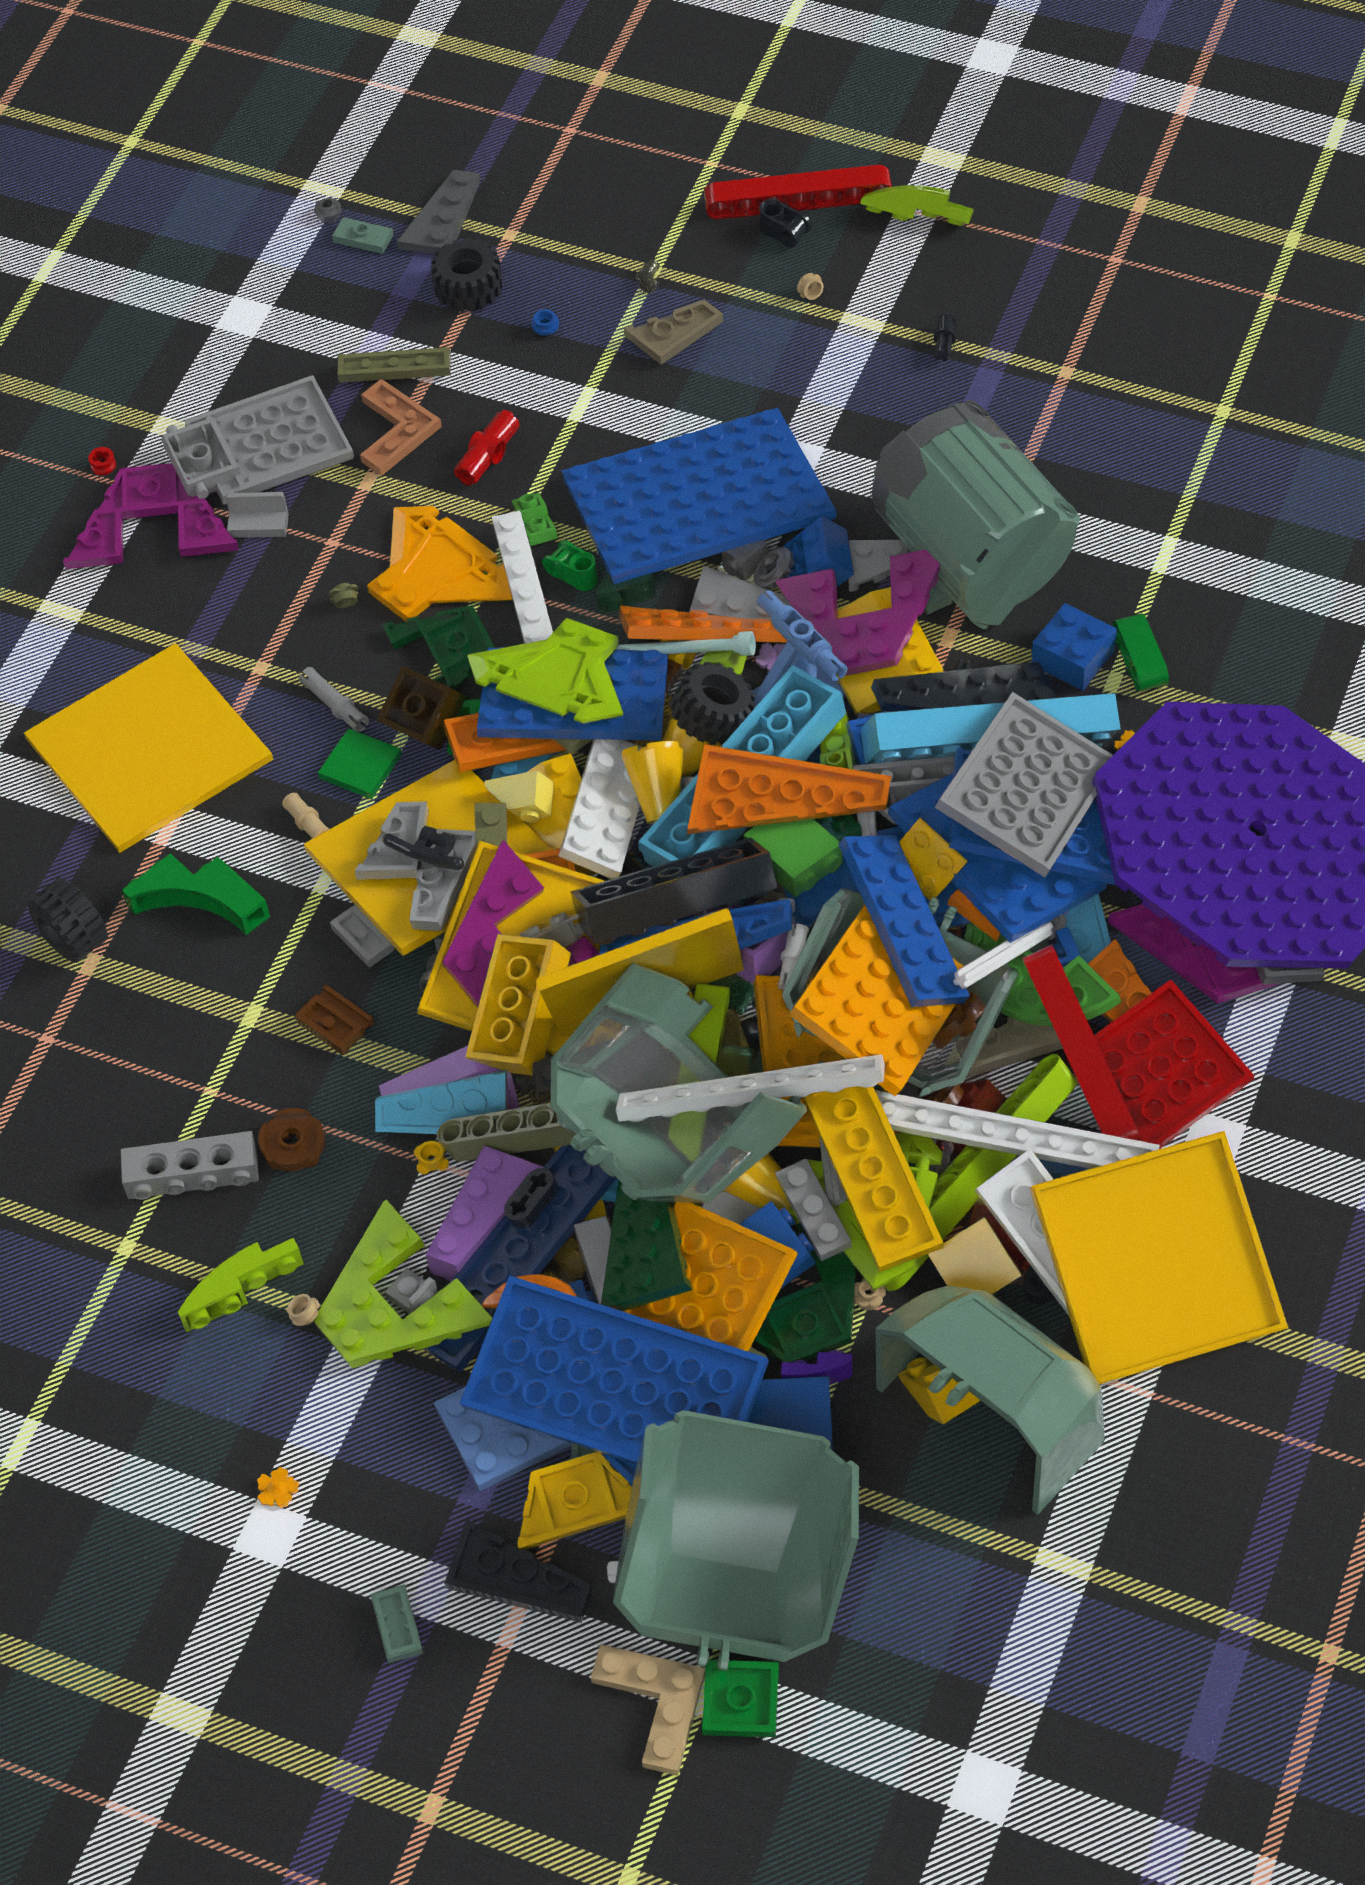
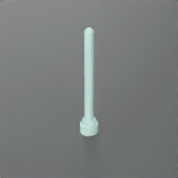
M744 631L728 639L619 645L615 650H657L660 653L666 654L733 650L734 653H739L740 656H751L755 653L756 643L754 633L752 631Z

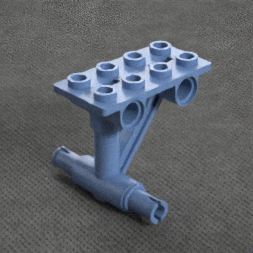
M765 591L769 598L762 593L757 599V605L772 618L773 627L787 640V643L762 685L753 691L751 690L755 694V707L792 665L839 690L844 698L845 693L843 689L835 682L839 680L835 674L843 678L848 668L832 653L831 644L814 628L810 621L803 618L792 606L784 605L772 591Z

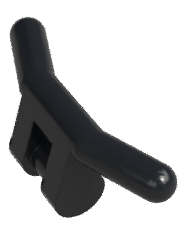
M424 826L420 831L419 839L414 845L392 834H385L382 841L384 845L408 857L440 868L461 870L464 867V861L461 858L448 856L455 845V836L447 832L440 834L437 833L435 828Z

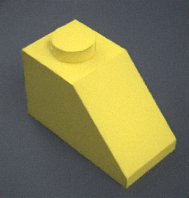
M539 771L485 780V787L501 803H506V808L520 817L522 821L537 822L540 818L551 817L554 782Z

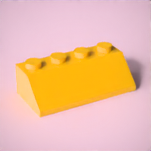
M497 934L465 1058L500 1070H507L510 1073L533 1076L531 1071L532 1063L544 1059L554 1022L535 980L541 976L568 967L571 956L569 951L555 940Z

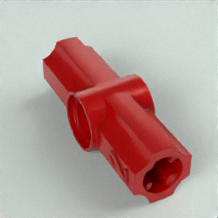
M503 409L502 412H498L483 432L476 431L473 434L467 453L454 468L455 476L463 484L468 486L476 484L491 463L496 465L501 461L507 442L520 427L519 420L512 412Z

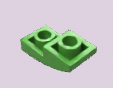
M539 493L524 494L519 499L512 500L514 511L521 512L530 546L558 538L556 528L548 515L547 506Z

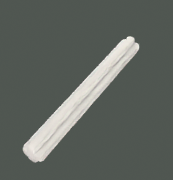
M1051 922L1045 923L1012 943L1006 940L957 970L954 973V984L956 986L960 985L962 989L971 986L1050 937L1053 924Z

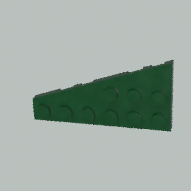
M618 1180L601 1305L619 1311H626L693 1290L691 1281L686 1276L685 1269L688 1267L686 1258L682 1256L680 1250L682 1240L673 1204L670 1202L647 1201L639 1198L633 1200L622 1191V1183Z

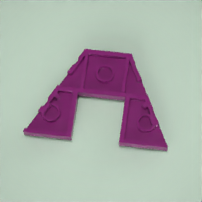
M167 463L120 469L115 477V482L109 486L104 494L105 500L99 509L94 510L86 523V529L78 535L76 546L69 557L63 559L65 569L123 563V519L178 513L179 551L181 557L237 551L239 548L237 540L232 538L221 519L216 517L212 507L205 498L200 499L198 496L190 497L187 495L173 464Z
M926 549L891 556L892 608L843 618H837L836 574L833 569L776 580V584L790 605L803 618L810 621L814 628L831 644L832 653L847 666L848 669L845 674L847 676L898 665L903 655V648L913 634L912 627L918 615H922L929 601L930 590L939 580L937 575L940 571V563Z
M504 840L501 842L443 960V967L477 1008L480 1003L497 934L502 935L496 926L539 896L544 890L541 883ZM585 936L566 948L571 953L568 966L600 954Z
M1142 904L1109 914V924L1216 1003L1225 1002L1278 985L1262 984L1256 967H1226L1215 959L1217 954L1203 944L1200 947L1197 945L1193 946L1191 940L1178 931L1180 929L1178 925L1167 917L1161 919Z

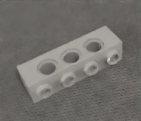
M252 1131L121 1149L122 1184L128 1199L144 1200L156 1195H179L184 1191L199 1189L208 1191L221 1186H244L250 1182L259 1181L257 1146ZM228 1161L224 1165H218L221 1162ZM190 1166H195L194 1168H192V1169H190V1170H185L186 1168H188V1167H190ZM162 1170L159 1174L153 1175L154 1172Z

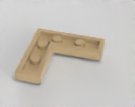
M600 1644L591 1674V1682L659 1699L642 1766L646 1769L678 1776L704 1682L705 1668Z

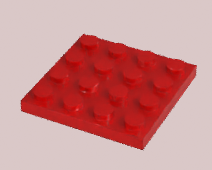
M1171 979L1094 1035L1142 1141L1160 1145L1159 1149L1254 1080V1074Z

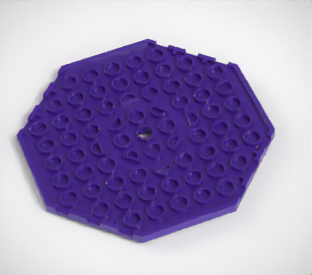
M1167 701L1095 773L1092 785L1093 788L1095 786L1097 793L1095 798L1115 885L1125 892L1128 889L1143 900L1141 903L1143 906L1161 919L1167 917L1180 927L1178 931L1199 947L1202 944L1217 954L1215 959L1226 967L1348 969L1358 955L1365 950V763L1285 706ZM1251 826H1253L1254 829L1258 830L1261 834L1264 835L1256 836V834L1249 829L1251 828Z

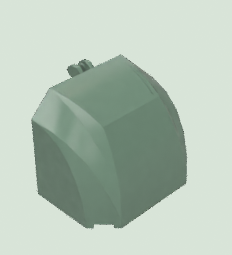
M945 1286L931 1290L895 1310L876 1328V1388L880 1392H883L898 1374L907 1367L908 1363L920 1353L941 1369L928 1388L932 1393L936 1394L941 1391L952 1378L958 1382L955 1388L949 1392L945 1401L946 1404L953 1407L968 1392H971L1020 1431L1036 1454L1032 1511L1037 1515L1105 1441L1102 1388L1089 1368L989 1292L955 1286Z
M685 1410L675 1413L673 1420L657 1426L653 1423L646 1426L621 1542L613 1597L614 1605L641 1636L699 1646L697 1666L705 1667L709 1657L708 1648L720 1650L717 1666L718 1670L722 1671L727 1670L729 1652L786 1662L827 1643L859 1539V1466L852 1460L845 1462L830 1449L831 1442L823 1436Z

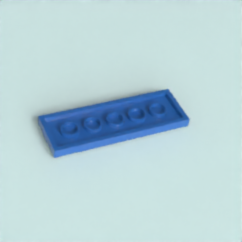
M896 835L844 837L838 845L911 1007L963 1004L970 997L966 988L962 989L960 985L956 986L953 982L957 967Z

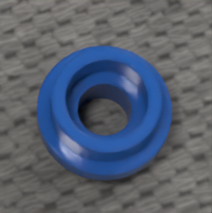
M539 310L534 314L531 321L532 330L539 335L553 334L559 328V319L551 310Z

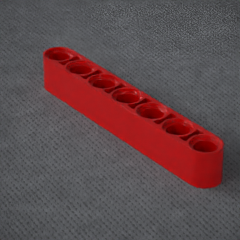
M870 165L714 182L707 185L704 189L706 212L710 218L727 219L760 215V205L768 199L779 200L796 211L856 205L861 203V199L865 194L892 187L889 169L886 166Z
M1050 945L1023 957L1024 964L1102 1134L1142 1141L1053 946Z

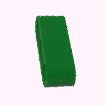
M1142 613L1113 620L1112 626L1117 628L1116 643L1136 691L1141 692L1168 685L1169 675L1167 666L1145 615Z

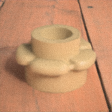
M813 273L805 274L797 285V291L800 293V296L809 300L818 298L824 288L821 277Z
M862 1279V1282L855 1283L854 1301L860 1308L874 1310L882 1304V1298L886 1295L884 1286L874 1291L865 1279ZM866 1291H871L872 1294L867 1295Z
M307 1294L297 1295L288 1304L287 1312L289 1318L293 1320L292 1323L296 1326L311 1324L318 1315L317 1309L320 1307V1304L316 1298H311Z

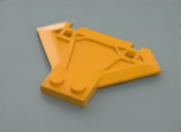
M433 506L394 507L390 567L371 581L367 588L368 593L407 622V618L418 616L433 603L513 600L504 564L498 566L494 563L499 558L496 553L448 517L440 521L437 520L436 516L439 514V510Z

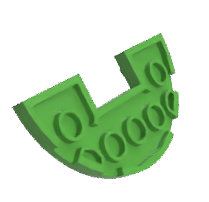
M973 923L967 924L964 940L987 951L1007 940L1001 934L996 942ZM1027 950L1006 963L1019 972L1000 1012L1024 1023L1053 1026L1022 959L1032 954ZM1077 956L1063 967L1087 1020L1111 1010L1122 1002L1120 995L1080 956Z

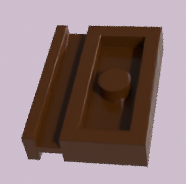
M327 985L323 987V991L319 995L316 994L294 1015L299 1025L341 1055H344L364 1035V1031L369 1026L372 1027L374 1025L373 1017Z

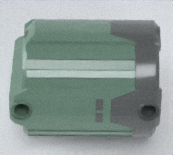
M967 400L966 403L950 404L947 408L923 418L907 431L903 430L894 440L887 443L880 452V459L874 469L875 477L872 486V500L876 512L911 552L926 549L940 563V571L937 575L939 585L976 626L987 629L990 625H1000L1015 605L1035 594L1057 573L1071 552L1076 538V528L1080 521L1077 511L1063 498L978 403Z

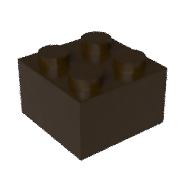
M402 666L376 721L441 751L447 738L444 730V720L457 717L466 696Z

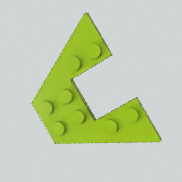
M387 1200L382 1203L319 1309L317 1317L313 1320L317 1328L352 1369L367 1365L373 1360L381 1361L394 1357V1352L414 1347L415 1350H420L440 1344L445 1339L455 1340L462 1338V1333L490 1326L493 1319L457 1278L403 1320L373 1285L423 1248L425 1244Z

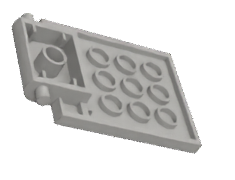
M313 375L186 419L185 427L177 429L175 425H170L166 428L167 433L163 434L161 438L162 444L187 495L190 497L198 496V498L202 499L206 498L210 493L217 491L223 505L227 504V493L261 492L354 458L353 450Z

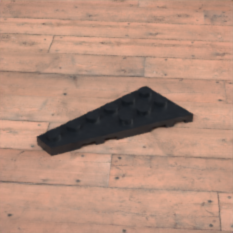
M1039 661L874 679L871 686L880 709L890 712L1005 703L1012 692L1026 701L1057 698Z

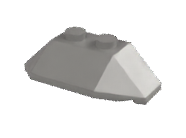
M954 756L853 765V770L891 776L886 810H879L878 812L891 823L896 824L888 815L889 807L953 773Z

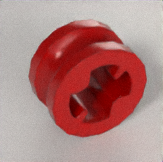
M99 447L90 452L88 459L92 472L97 475H108L114 471L116 461L111 449Z

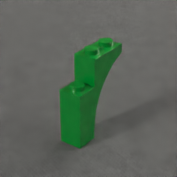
M170 853L162 860L155 862L148 871L130 881L122 889L127 907L135 915L147 910L167 906L194 907L213 912L225 918L245 935H248L270 917L266 900L218 856L210 863L204 864L198 872L192 874Z

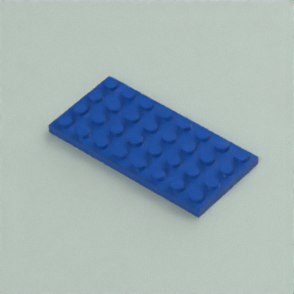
M509 1275L459 1404L464 1408L637 1465L645 1427L653 1423L659 1426L674 1419L675 1413L682 1410L747 1422L769 1361L766 1357Z

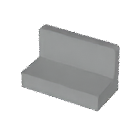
M283 492L226 494L229 510L227 531L232 538L286 537L289 514Z

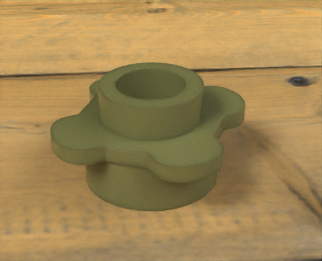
M349 583L335 586L334 589L329 591V595L332 596L330 602L334 603L337 608H348L358 602L357 597L359 596L356 591L358 586L356 584L350 585Z

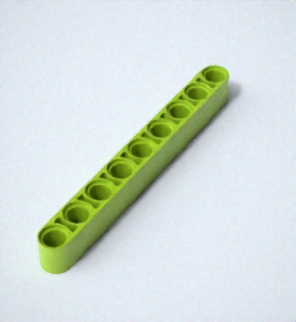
M1049 1055L1037 1064L995 1113L1045 1123L1074 1090L1078 1080L1059 1055ZM967 1145L936 1181L929 1212L942 1241L980 1198L974 1190L1010 1164L1017 1154ZM928 1254L916 1258L914 1269L887 1283L884 1287L888 1291H895L901 1288L929 1257Z

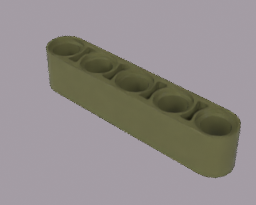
M551 1103L450 1119L438 1128L437 1139L454 1160L468 1161L477 1159L483 1146L506 1154L570 1145L575 1132H570L557 1121L559 1115L550 1107Z

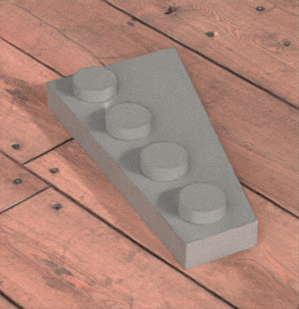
M703 566L690 611L703 610L708 612V615L772 620L757 605V599L762 593L769 598L765 593L768 589H763L752 583ZM773 592L784 605L791 606L784 595Z
M436 829L437 833L447 832L455 836V845L448 856L461 858L464 861V867L461 870H452L436 867L421 861L420 869L417 870L416 880L418 885L417 890L413 894L409 919L413 929L443 930L463 887L475 854V831Z

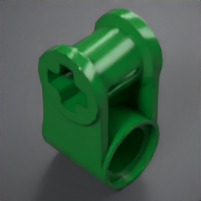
M562 540L558 544V549L551 556L547 555L542 560L543 567L551 576L561 579L577 590L589 591L598 584L599 578L594 556L576 547L570 541Z

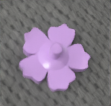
M768 642L762 644L759 650L760 655L755 656L756 664L762 669L767 668L769 673L785 643L775 644L774 648Z

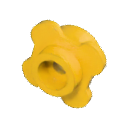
M427 1141L415 1148L414 1155L418 1158L419 1162L417 1171L420 1174L425 1175L429 1171L434 1170L444 1171L449 1167V1161L445 1158L444 1154L446 1150L440 1142Z

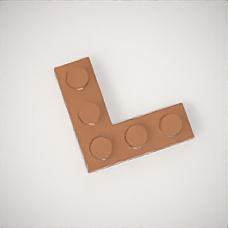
M380 379L361 394L362 402L396 426L360 454L361 462L382 476L442 427L441 419Z

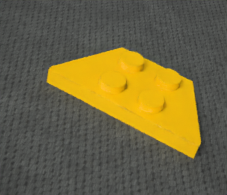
M593 1452L532 1471L529 1479L527 1501H525L521 1533L517 1542L519 1549L526 1550L626 1519L632 1487L599 1452Z

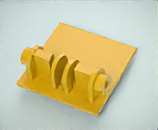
M921 818L916 821L899 841L922 894L930 901L932 897L936 898L954 878V873L957 874L968 862L958 851L949 848V843Z

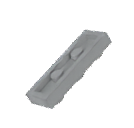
M804 1159L776 1172V1179L819 1259L823 1261L851 1248V1240L807 1160Z

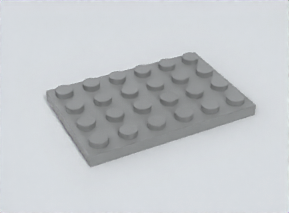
M1012 692L939 799L935 808L1030 869L1046 877L1097 795L1095 786L1093 788L1092 785L1095 773L1113 755Z

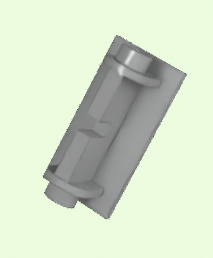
M562 912L548 919L550 925L540 930L538 926H534L521 932L520 935L521 937L555 940L562 947H566L579 940V937L583 935V930L578 923L574 925L572 922L579 918L578 915L567 916L566 912Z

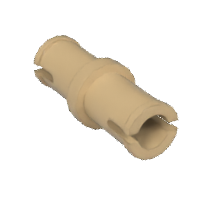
M290 793L284 798L283 807L294 817L297 827L305 830L312 839L329 830L319 819L318 812L313 807H308L297 793Z

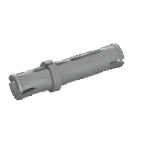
M308 667L302 671L309 678L307 679L300 674L299 681L331 708L332 714L336 718L343 719L356 732H362L365 729L360 721L368 726L369 718L354 706V701L347 696L341 695L314 668Z

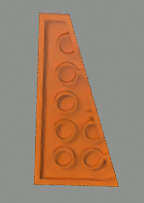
M620 606L619 618L628 639H728L738 635L739 632L752 631L755 636V642H787L773 627L772 621L768 619L708 615V612L703 610H692L688 613L671 609L658 610Z
M704 744L687 834L886 810L891 776Z

